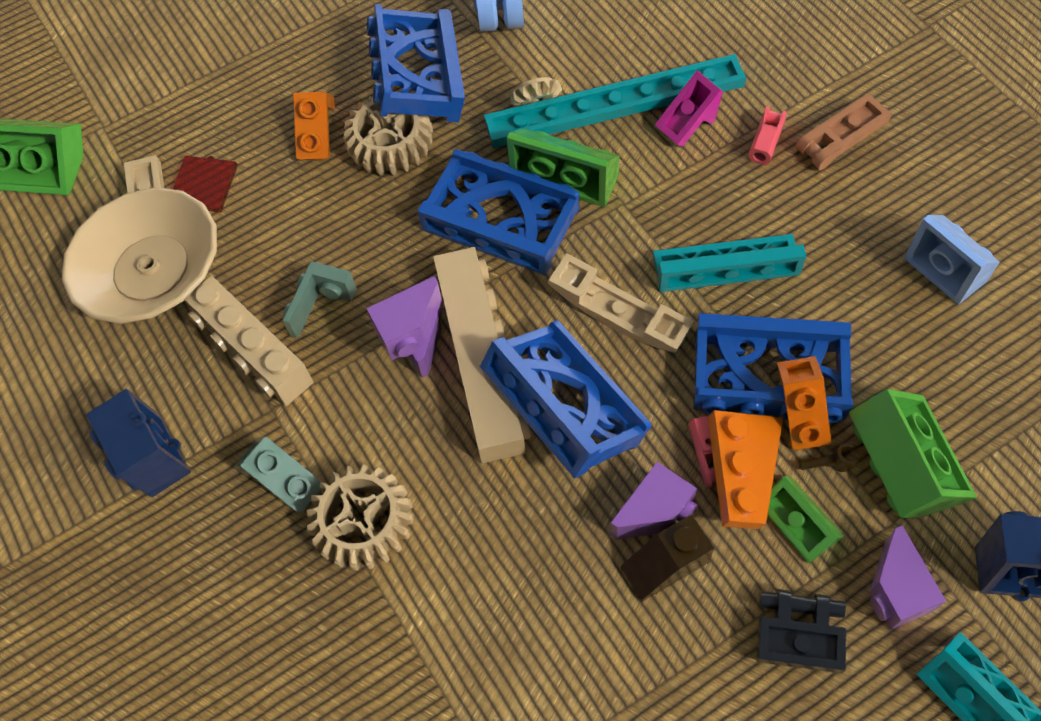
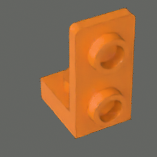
M327 92L293 93L296 158L299 160L329 159L328 110H335L334 97Z
M816 356L777 362L778 374L785 396L792 448L800 450L830 445L831 434L824 377Z

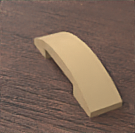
M568 253L565 254L548 280V284L573 305L606 326L647 345L676 353L691 328L693 320L663 304L656 309L597 277L598 269Z

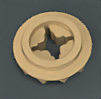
M541 77L519 84L510 93L509 97L511 104L518 107L555 98L562 91L559 80Z

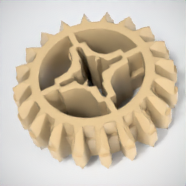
M370 95L368 103L358 102V110L350 111L349 120L344 121L345 131L343 132V139L347 152L354 159L358 167L364 166L368 173L376 169L377 173L382 176L385 171L390 170L395 176L397 169L401 168L408 172L409 164L419 166L420 157H427L428 147L432 146L433 127L429 116L388 113L387 116H380L379 103H374Z
M365 464L362 465L357 474H355L352 467L347 466L346 476L342 478L338 473L333 472L332 479L334 483L328 485L327 483L320 482L319 487L324 494L311 495V501L316 506V508L307 510V517L313 521L307 525L309 534L315 536L312 539V544L316 549H322L321 555L324 559L331 560L334 558V563L340 568L344 567L349 561L351 569L358 571L361 562L364 560L367 567L373 569L375 567L374 558L380 556L384 563H388L390 559L386 551L390 548L395 552L401 551L402 547L397 538L409 539L410 533L404 526L413 524L414 520L412 514L408 513L413 508L410 499L405 498L407 494L405 486H397L398 480L393 474L385 477L384 470L379 466L372 474L369 467ZM360 492H372L379 495L375 496L374 494H372L371 496H368L366 498H360L355 496L354 494ZM343 501L344 507L342 512L334 518L335 522L331 524L336 508ZM353 506H356L360 513H364V520L368 528H364L361 521L357 522ZM390 509L389 519L385 527L377 534L376 527L378 522L386 516L385 512ZM353 536H362L367 541L362 543H346L340 540L344 537L348 540Z

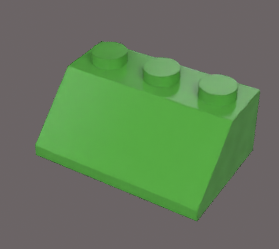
M0 118V190L60 195L70 194L84 156L81 124Z
M526 128L509 132L507 136L508 158L511 168L525 173L537 174L542 179L557 184H566L579 192V200L601 207L606 206L619 176V155L612 154L604 149L598 150L581 145L573 140L560 139L542 131H533Z
M885 389L849 411L854 422L853 431L856 437L864 443L871 457L869 459L870 466L873 472L882 479L888 492L887 501L890 507L899 514L900 518H921L977 498L923 395Z

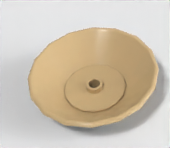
M158 187L126 193L99 207L76 230L64 253L62 283L71 303L92 319L119 324L150 319L183 302L205 279L217 253V225L205 204L180 190Z

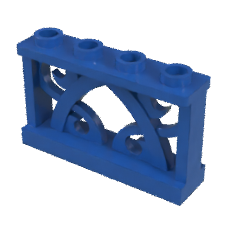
M375 4L373 16L367 17V36H372L369 39V57L374 58L371 62V80H377V82H374L373 102L379 103L380 116H387L388 113L441 116L446 118V122L459 123L465 95L451 10L438 9V13L433 14L382 9V5ZM385 30H393L395 35H388ZM432 47L435 48V51H429L426 48ZM414 48L421 57L438 64L426 67L418 76L405 68L397 58ZM429 76H436L440 80H434L432 77L430 78V81L426 79ZM400 86L402 88L401 93L393 92L391 87ZM410 88L416 91L414 94L407 93Z
M455 149L451 160L427 201L423 200L417 212L421 228L425 232L469 248L475 247L477 251L546 276L560 243L574 216L579 211V192L566 184H557L542 179L537 174L513 169L505 163H496L481 158L476 153ZM460 176L476 181L475 183H469L466 179L464 180L466 193H462L455 186ZM450 193L455 200L444 208L442 205ZM511 195L519 206L523 218H509L496 226L488 224L486 213L479 203L494 197ZM542 204L561 211L552 220L543 221L536 219V217H547L552 212L551 209H543L541 207ZM469 208L478 214L477 219L467 216L472 215V211ZM516 227V231L518 232V234L507 230L509 228ZM538 229L551 230L545 244L537 241Z
M699 313L695 336L693 409L702 410L705 414L709 415L716 410L754 415H775L788 420L782 385L774 388L769 387L757 379L744 365L758 360L766 348L777 349L784 361L798 359L790 353L789 349L804 351L798 355L799 358L816 356L822 375L828 378L836 388V394L833 397L826 396L829 423L846 420L849 411L853 407L850 361L851 323ZM707 344L717 345L722 359L706 365ZM740 346L754 348L752 353L738 357V355L745 354V350L741 349ZM826 352H836V371L821 365ZM727 368L729 372L724 373L720 377L719 383L728 382L732 389L711 388L708 383V377L716 370Z
M558 320L551 322L549 326L506 340L504 337L493 340L480 365V368L574 479L585 474L589 468L628 449L632 450L638 447L652 426L651 422ZM542 349L546 354L544 360L540 359L537 350ZM528 354L529 359H522L521 356ZM551 379L573 386L582 394L584 398V413L570 405L561 404L551 392ZM604 429H607V430H611V429H612L616 434L607 432V431H605ZM591 434L603 442L596 444L590 437Z

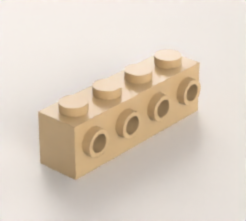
M212 275L195 288L185 299V302L191 309L187 314L191 321L201 331L206 327L212 333L209 337L222 352L229 350L234 355L232 358L233 362L244 374L247 375L251 372L257 378L255 381L257 386L269 398L275 395L285 406H288L314 383L304 363Z

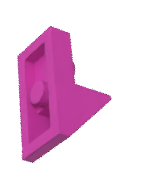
M697 70L659 118L655 126L677 145L683 147L703 121L710 124L715 122L723 91Z

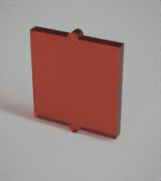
M185 156L173 190L184 191L205 204L208 211L221 213L238 164L236 161L214 159L213 156L208 158Z

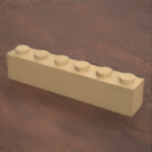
M475 247L433 256L481 463L525 454L524 440L531 438L528 423L523 417H518L517 410L480 368L492 341L502 337L505 338L501 319L494 320L492 311L497 310L493 288L486 290L484 284L485 280L490 279L486 260H478Z

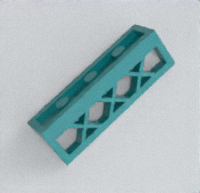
M793 234L653 251V260L660 292L801 275L807 257L804 245H796Z
M961 632L916 674L962 721H1041V710Z

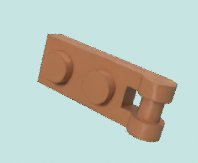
M868 93L801 137L796 144V148L803 155L808 154L813 159L812 164L819 170H823L833 159L889 123L892 114ZM821 141L827 145L823 149L818 145Z

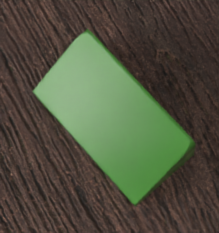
M783 476L772 486L767 516L808 563H811L844 537L841 531L791 476Z

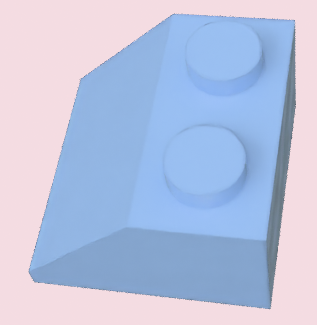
M927 215L923 218L904 257L958 305L985 284L1000 263L988 249L981 247L959 225L952 223L944 215Z

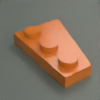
M716 410L708 416L722 527L759 529L766 524L783 423L782 417Z

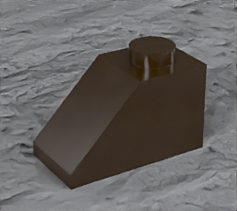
M691 514L655 535L624 562L620 568L641 602L708 564L715 548Z

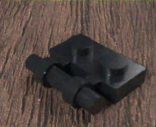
M777 589V593L760 592L759 607L775 609L776 619L761 617L759 619L757 662L841 674L846 670V628L829 626V617H845V602L830 600L829 595L815 594L814 598L792 595L790 590ZM791 612L813 614V623L791 621Z

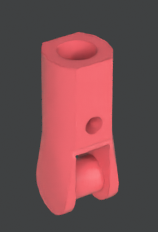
M766 106L748 153L749 159L752 162L762 165L769 164L784 126L787 111H783L781 114L770 111L771 107Z
M708 416L691 420L688 423L704 485L706 488H711L712 483H716L714 467L708 468L707 461L713 460Z

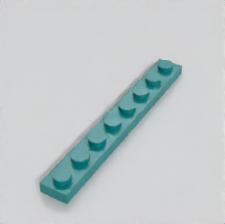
M736 54L485 114L484 120L492 148L507 145L509 132L522 128L542 131L550 135L668 106L697 70L723 92L745 87L746 76Z

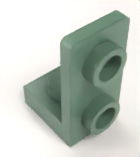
M313 261L310 262L306 273H302L298 279L297 292L292 302H289L283 311V323L291 337L299 338L319 293L334 300L343 298L352 301L357 288L351 272Z
M267 436L257 438L233 466L243 476H252L296 513L303 512L311 502V495H316L320 491L321 481Z

